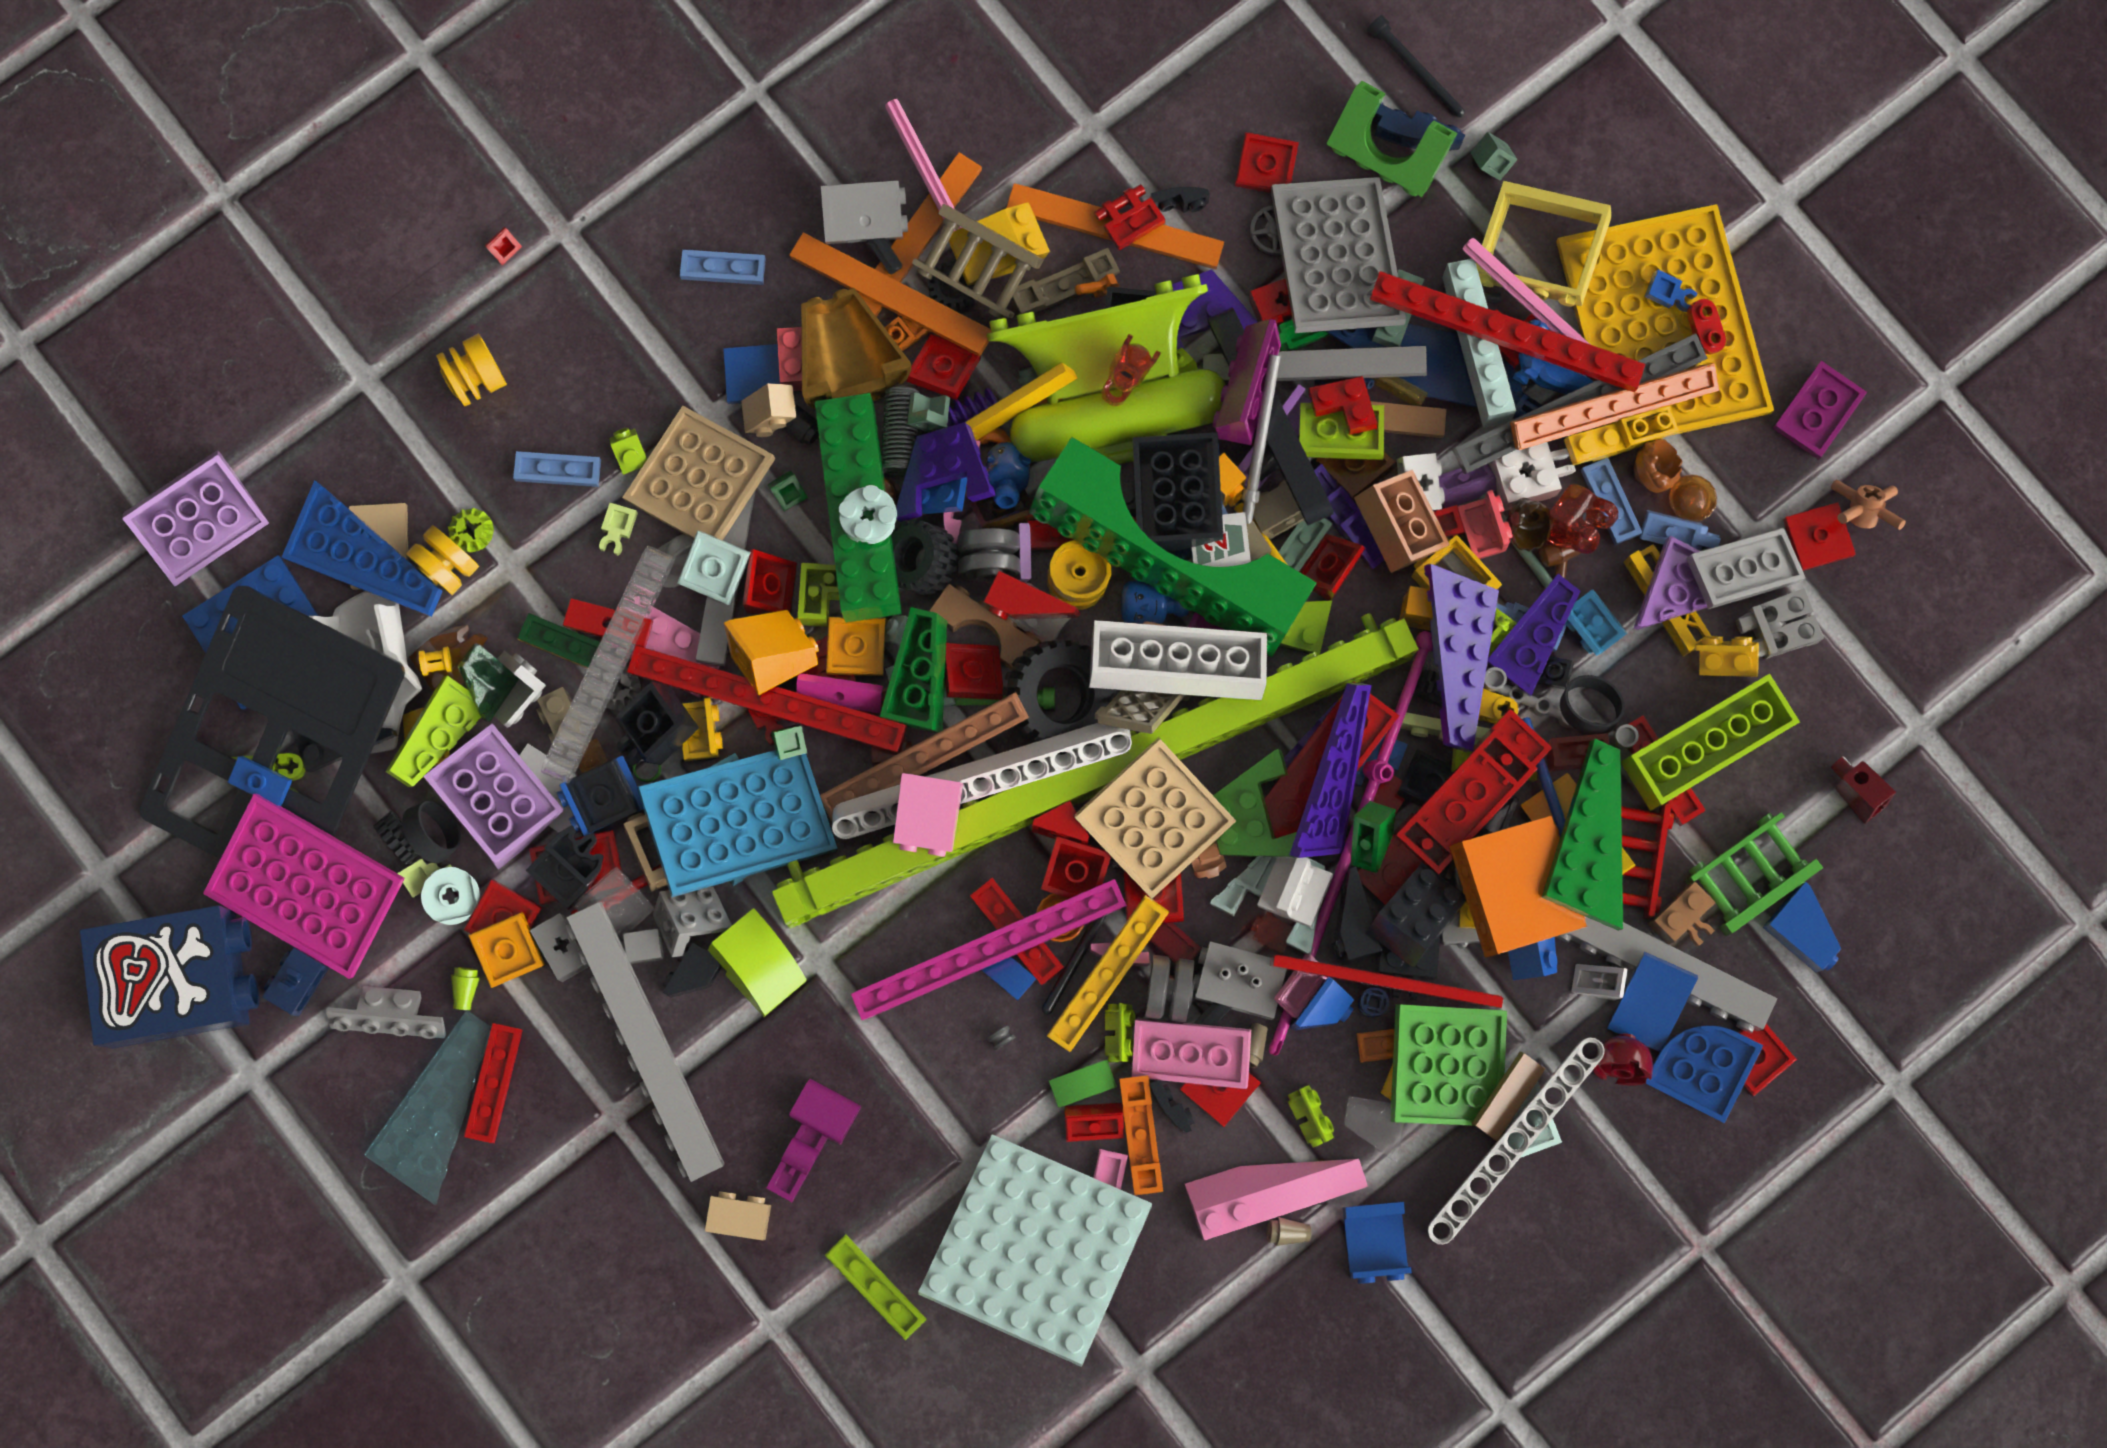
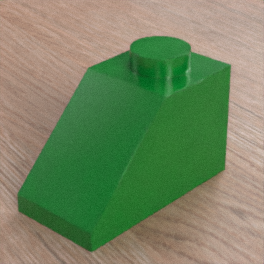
M1370 801L1354 816L1351 865L1374 873L1379 871L1394 834L1396 809Z

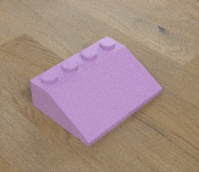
M218 450L125 511L122 517L174 586H177L269 524L260 508Z
M493 723L423 776L428 785L498 870L522 852L564 811Z

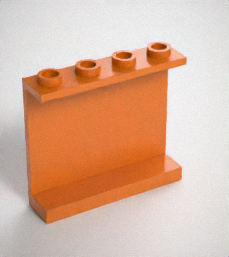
M1552 816L1449 846L1485 958L1587 927L1585 916L1542 898L1559 843V831L1553 822Z

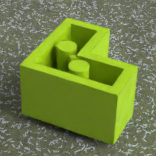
M801 563L798 619L803 626L828 627L830 600H840L836 567L832 564Z

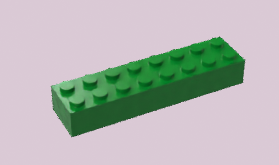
M866 393L815 401L841 613L846 623L902 614L891 534L885 540L876 544L856 542L845 534L840 523L839 506L851 492L868 485L877 486L880 490L885 491L875 408L871 394ZM864 511L861 519L873 520V513L875 511Z

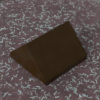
M1026 490L1020 494L1017 505L1009 509L999 507L995 503L993 496L975 502L969 500L979 529H1006L1012 531L1019 523H1028V521L1036 520L1029 513L1032 502Z

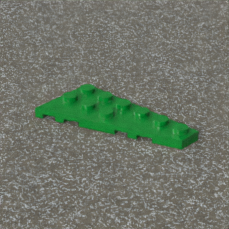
M1593 739L1589 743L1542 898L1619 931L1623 929L1620 749Z

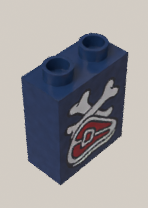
M214 906L80 930L94 1046L114 1049L250 1025L248 1010L258 1008L259 990L254 975L243 974L241 953L249 952L252 948L251 930L245 917L236 918V913L222 906Z

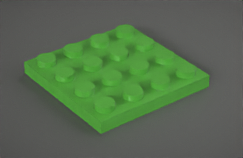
M1396 1004L1390 1121L1474 1126L1472 1122L1505 1074L1507 1011Z

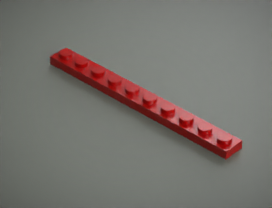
M1382 271L1378 274L1370 297L1372 301L1634 393L1638 389L1645 364Z
M637 645L627 670L629 674L895 753H899L907 727L905 724L779 687H774L758 695L745 677Z

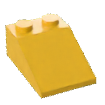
M1029 202L1003 209L977 221L1043 259L1050 252ZM964 228L954 231L949 239V244L956 260L969 238L967 236L969 231ZM983 240L981 244L978 243L962 273L968 286L976 283L993 252L991 250L993 244L986 240ZM1007 253L1006 257H1002L991 279L1013 273L1017 265L1015 263L1017 258Z

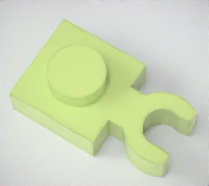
M609 503L601 527L602 531L608 534L600 541L599 547L601 551L605 552L606 546L609 543H615L614 554L620 555L622 552L621 537L630 538L638 514L636 510Z
M420 859L398 874L405 878L403 885L413 898L421 893L424 881L434 871L441 868L436 863L430 862L426 865L424 860Z

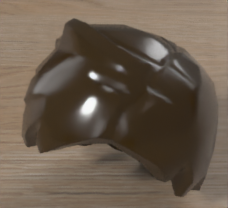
M1523 497L1518 502L1512 504L1506 519L1511 528L1512 542L1519 550L1530 552L1534 548L1539 549L1550 537L1553 525L1552 516L1547 506L1540 502Z

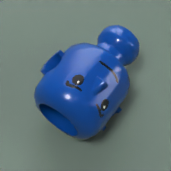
M1011 442L999 443L993 446L988 452L985 462L989 483L995 491L994 501L999 507L1005 509L1017 505L1020 494L1027 488L1030 478L1031 459L1024 457Z
M1128 581L1122 587L1121 617L1125 623L1143 624L1147 621L1162 624L1165 622L1167 614H1174L1177 617L1188 615L1189 610L1183 608L1179 602L1169 596L1161 595L1154 587L1144 581Z

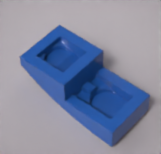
M1012 957L981 969L982 972L1017 1001L1036 980L1031 973Z

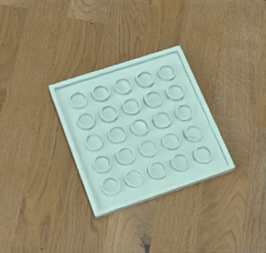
M992 1134L918 1293L927 1299L1082 1367L1150 1212L1152 1203Z

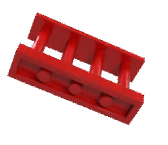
M1672 804L1661 806L1659 813L1621 806V818L1657 824L1655 841L1622 835L1623 847L1653 852L1650 869L1634 866L1623 874L1649 880L1646 897L1623 892V904L1644 908V919L1654 917L1655 913H1659L1662 898L1658 896L1667 831L1672 829L1674 822V813H1671Z

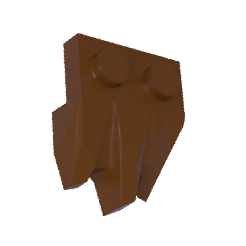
M468 625L454 626L430 638L409 658L422 675L419 651L424 650L425 653L443 650V647L448 646L452 660V672H447L446 670L429 672L428 676H423L433 692L444 676H449L464 686L465 684L473 683L480 677L493 660L489 655H480V650L488 639L486 636L479 633L468 638ZM441 659L430 661V663L440 662Z

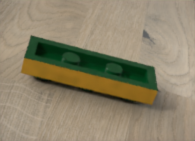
M528 613L517 638L521 642L594 672H597L608 647L606 644Z

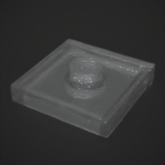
M617 866L573 904L579 912L591 905L602 902L619 940L624 938V933H629L655 909L652 903Z

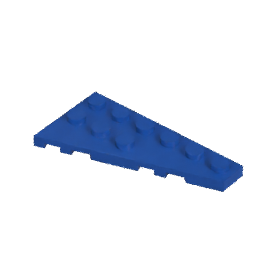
M314 480L282 558L432 617L443 591L324 486Z

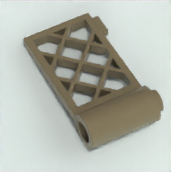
M1121 690L1106 707H1100L1095 713V719H1098V724L1152 734L1180 701H1188L1191 695Z

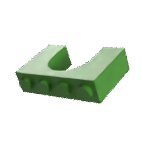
M1361 81L1351 94L1327 145L1332 147V151L1344 157L1347 155L1356 160L1355 163L1359 167L1376 171L1383 180L1389 183L1395 182L1403 186V190L1406 193L1422 197L1432 183L1458 133L1433 120L1414 153L1401 158L1385 155L1375 146L1372 140L1371 123L1386 93Z

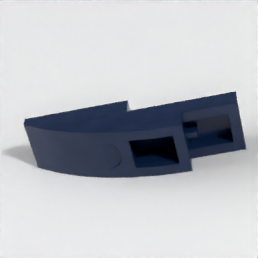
M1381 102L1372 120V123L1377 125L1374 136L1412 149L1418 147L1425 131L1433 120L1458 133L1449 151L1459 150L1465 138V134L1461 133L1459 128L1437 121V118L1430 113H1422L1417 110L1414 117L1410 119L1405 112L1399 109L1393 110L1385 106L1383 102Z

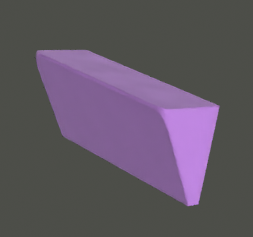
M1488 464L1466 474H1463L1462 469L1459 468L1438 476L1439 487H1442L1444 490L1445 501L1443 505L1445 508L1479 498L1489 490L1496 491V477Z

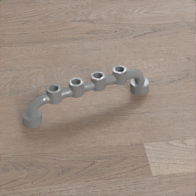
M1492 667L1486 671L1484 687L1487 690L1496 691L1506 697H1510L1515 700L1517 705L1522 703L1532 707L1533 712L1537 716L1542 717L1548 714L1557 718L1562 727H1571L1562 716L1560 707L1553 705L1549 698H1537L1532 695L1529 697L1517 686L1507 685V676L1501 668ZM1512 692H1518L1521 698L1515 699L1512 696ZM1544 703L1547 708L1546 711L1540 710L1538 704ZM1585 719L1592 723L1603 724L1600 720L1590 721L1588 719ZM1628 724L1622 725L1616 731H1611L1606 735H1586L1590 739L1601 737L1623 749H1628L1635 745L1639 737L1636 728Z

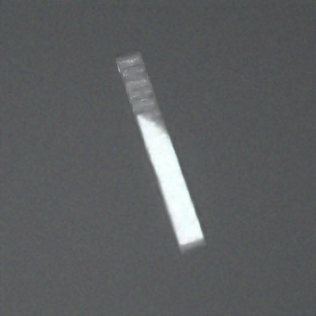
M649 545L645 548L543 762L542 773L567 784L572 780L646 623L644 619H648L672 569L675 556Z

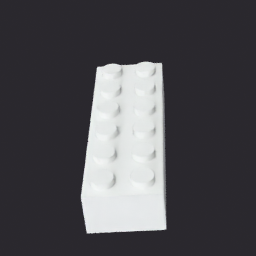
M1094 620L1091 639L1089 688L1262 700L1266 687L1267 633Z

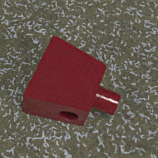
M1843 756L1830 767L1841 778L1836 786V791L1864 824L1885 809L1896 793L1864 761L1853 767Z

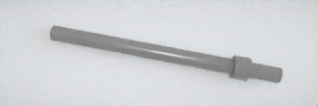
M1269 354L1247 488L1243 489L1242 495L1246 524L1252 522L1255 503L1259 502L1260 491H1258L1281 357Z

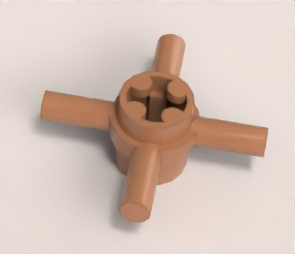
M1837 479L1832 483V490L1851 501V508L1838 515L1840 523L1845 524L1850 521L1860 528H1873L1877 525L1878 518L1898 530L1904 527L1906 521L1885 508V501L1898 494L1895 486L1891 485L1881 490L1876 486L1863 485L1856 491Z

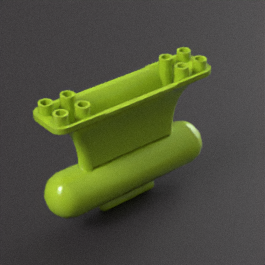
M1199 274L1182 278V290L1173 291L1171 280L1157 283L1154 285L1156 295L1147 297L1146 300L1049 322L1046 320L1036 322L1034 312L1017 315L1019 326L1010 329L1007 318L989 322L991 333L986 334L987 340L990 342L1006 343L1016 348L1029 360L1038 377L1060 363H1064L1073 369L1077 376L1076 380L1046 397L1048 403L1032 406L1014 417L1010 427V440L1024 457L1031 459V462L1056 459L1071 437L1115 463L1124 464L1134 461V437L1165 436L1168 433L1213 423L1216 411H1220L1223 404L1221 402V393L1223 387L1227 386L1225 380L1217 372L1210 369H1196L1179 373L1177 362V336L1182 316L1193 300L1208 292L1207 284L1201 285ZM1124 365L1136 372L1137 377L1131 379L1124 376L1118 370V367Z

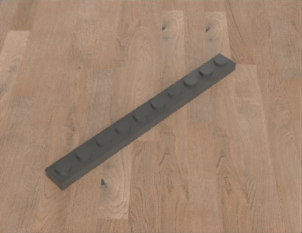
M1693 334L1638 360L1645 364L1640 383L1683 371L1708 359L1697 334ZM1596 380L1512 421L1623 388ZM1508 422L1452 450L1463 474H1466L1517 449H1515L1511 425Z

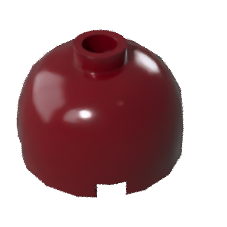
M1621 1033L1617 1037H1612L1602 1043L1604 1046V1056L1593 1069L1595 1075L1600 1079L1606 1081L1607 1076L1618 1078L1615 1084L1628 1086L1646 1084L1647 1078L1649 1080L1652 1079L1653 1059L1648 1047L1640 1040H1637L1634 1035Z

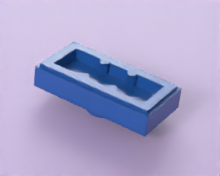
M239 756L228 783L252 795L258 794L277 806H282L292 779L244 756Z

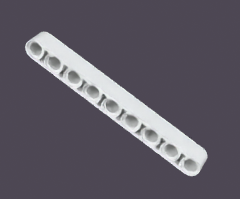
M1586 1038L1576 1045L1434 1216L1428 1225L1429 1237L1433 1242L1442 1245L1447 1244L1456 1236L1602 1060L1604 1046L1596 1038ZM1588 1042L1595 1044L1598 1049V1054L1594 1059H1587L1582 1053L1583 1046ZM1568 1065H1574L1579 1069V1077L1574 1082H1569L1564 1077V1069ZM1555 1087L1560 1091L1561 1099L1557 1104H1550L1546 1101L1545 1092L1547 1089ZM1531 1110H1538L1542 1114V1122L1536 1127L1530 1126L1526 1120V1116ZM1518 1132L1523 1136L1524 1143L1519 1149H1512L1508 1145L1507 1141L1511 1133ZM1493 1155H1501L1505 1159V1167L1501 1171H1493L1489 1167V1160ZM1477 1177L1483 1178L1487 1183L1486 1190L1480 1194H1475L1470 1188L1471 1181ZM1456 1200H1464L1468 1204V1211L1465 1215L1456 1216L1453 1214L1451 1207ZM1439 1222L1446 1223L1450 1229L1448 1236L1443 1239L1437 1238L1433 1234V1227Z

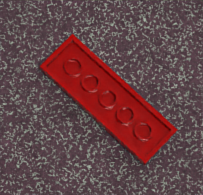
M1343 694L1288 765V775L1279 778L1264 797L1276 838L1295 833L1298 830ZM1370 694L1357 771L1400 716L1372 694Z

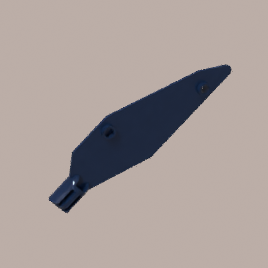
M1408 323L1400 347L1426 346L1427 376L1396 378L1424 396L1478 408L1458 334ZM1377 327L1326 331L1352 349L1386 347L1372 341ZM1502 359L1516 408L1512 419H1516L1543 406L1523 393L1520 382L1512 378L1516 373L1514 367Z

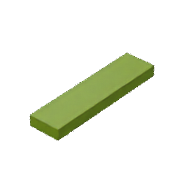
M847 1234L825 1254L831 1263L905 1341L927 1320Z

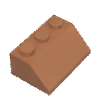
M1413 469L1375 484L1354 497L1391 573L1450 545Z

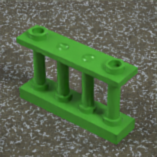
M1782 812L1774 817L1769 813L1756 822L1759 826L1757 829L1705 865L1703 861L1689 870L1691 876L1684 880L1689 885L1698 879L1725 915L1723 919L1726 922L1719 926L1725 936L1734 933L1823 869L1817 859L1807 862L1805 859L1802 860L1776 826V823L1785 817ZM1764 831L1769 834L1793 866L1791 868L1793 874L1786 879L1783 875L1779 876L1753 841ZM1742 847H1744L1770 882L1768 886L1771 890L1764 895L1760 891H1755L1730 857ZM1720 863L1747 898L1746 903L1748 906L1741 911L1738 908L1734 909L1707 873Z

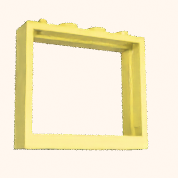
M1503 181L1482 246L1492 255L1510 204L1598 224L1577 289L1515 275L1541 300L1549 298L1557 300L1564 306H1582L1611 220V205ZM1476 263L1483 286L1494 287L1495 285L1502 287Z

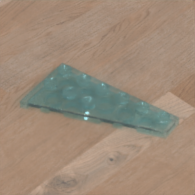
M466 1010L364 1154V1156L434 1205H437L442 1181L447 1173L448 1162L458 1138L468 1106L471 1090H473L476 1080L475 1076L480 1061H482L492 1028L468 1010Z

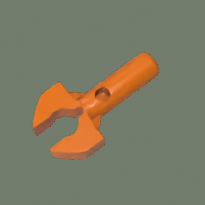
M1107 274L1099 281L1076 285L1075 293L1077 295L1093 293L1095 298L1103 297L1107 293V287H1119V283L1114 274Z

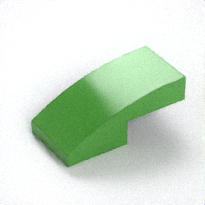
M1108 1060L1049 1080L1058 1108L1117 1087Z

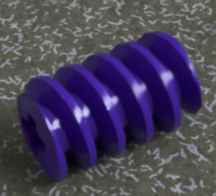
M985 388L983 398L979 392H974V401L966 395L963 398V405L958 399L953 400V409L949 406L947 427L964 423L997 403L998 401L994 393L989 388Z

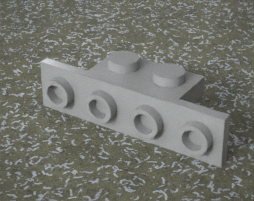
M363 986L356 1010L327 1007L326 1011L330 1029H337L339 1031L353 1030L364 1031L369 1034L421 1036L427 1039H445L446 1036L443 1017L417 1015L422 998L420 991Z

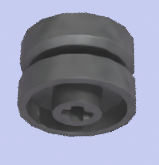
M976 529L958 535V551L964 555L958 561V573L961 578L973 581H994L999 571L1013 578L1020 575V559L1013 555L1020 549L1019 534L1017 532L1006 529Z
M1153 955L1145 1010L1146 1018L1160 1019L1164 1013L1165 1002L1170 1003L1168 1015L1170 1021L1186 1023L1188 1008L1191 1005L1193 996L1194 960L1180 958L1175 964L1174 975L1172 976L1169 975V957Z

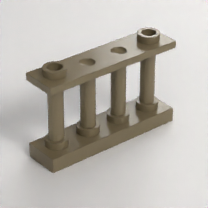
M943 204L938 214L945 217L943 221L945 223L925 262L914 258L912 264L919 267L917 272L931 280L935 276L990 307L988 313L999 319L1005 316L1013 318L1015 313L1006 309L1026 270L1029 271L1031 267L1039 269L1044 259L949 205ZM961 226L969 231L967 234L969 238L948 276L934 267L952 233ZM983 240H986L993 244L991 247L993 252L973 289L960 283L959 279L978 243L981 244ZM1007 253L1017 258L1015 261L1017 265L997 302H994L982 294L1001 258L1006 257Z

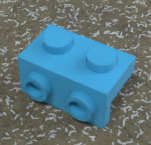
M1593 589L1575 602L1565 623L1571 631L1574 632L1576 630L1583 638L1580 642L1589 654L1594 652L1596 656L1602 654L1628 634Z

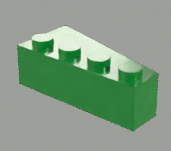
M913 607L910 608L880 713V717L934 734L943 731L947 620L939 614Z

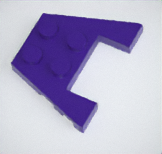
M1212 269L1199 274L1201 285L1207 284L1208 292L1193 300L1185 310L1179 325L1177 350L1180 348L1184 349L1181 339L1210 329L1207 318L1231 307L1235 310L1244 330L1247 325L1258 323ZM1182 281L1172 284L1173 291L1183 289Z
M964 422L916 437L896 507V519L899 522L922 516L923 489L967 477V498L972 502L995 496L994 488L988 480L987 469L982 464L979 456L981 453L972 429L968 424Z

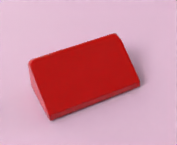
M1122 1103L1064 1107L1067 1142L1124 1138Z

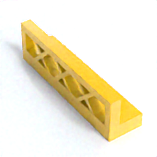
M1654 544L1642 551L1638 550L1624 561L1644 596L1654 572H1652L1643 557L1651 554L1657 565L1660 553ZM1696 611L1685 614L1684 619L1679 616L1661 622L1682 656L1694 651L1695 644L1702 641L1700 639L1696 642L1687 626L1697 628L1703 638L1711 636Z

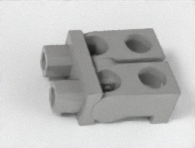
M1805 588L1752 607L1745 615L1735 621L1740 634L1754 631L1757 640L1752 642H1759V657L1763 656L1764 659L1805 646L1818 644L1824 639L1816 616L1808 617L1814 611Z

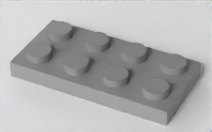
M1784 528L1697 552L1686 558L1708 609L1797 584L1806 579Z

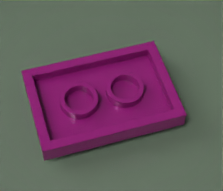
M1820 361L1773 429L1819 460L1867 392L1823 361Z

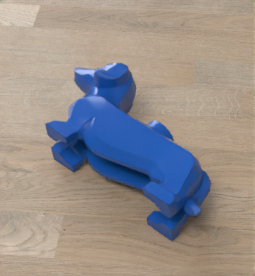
M1531 320L1527 322L1549 330L1548 326L1542 321ZM1520 352L1518 358L1521 371L1516 372L1512 377L1523 385H1526L1531 378L1538 386L1565 395L1593 382L1586 375Z

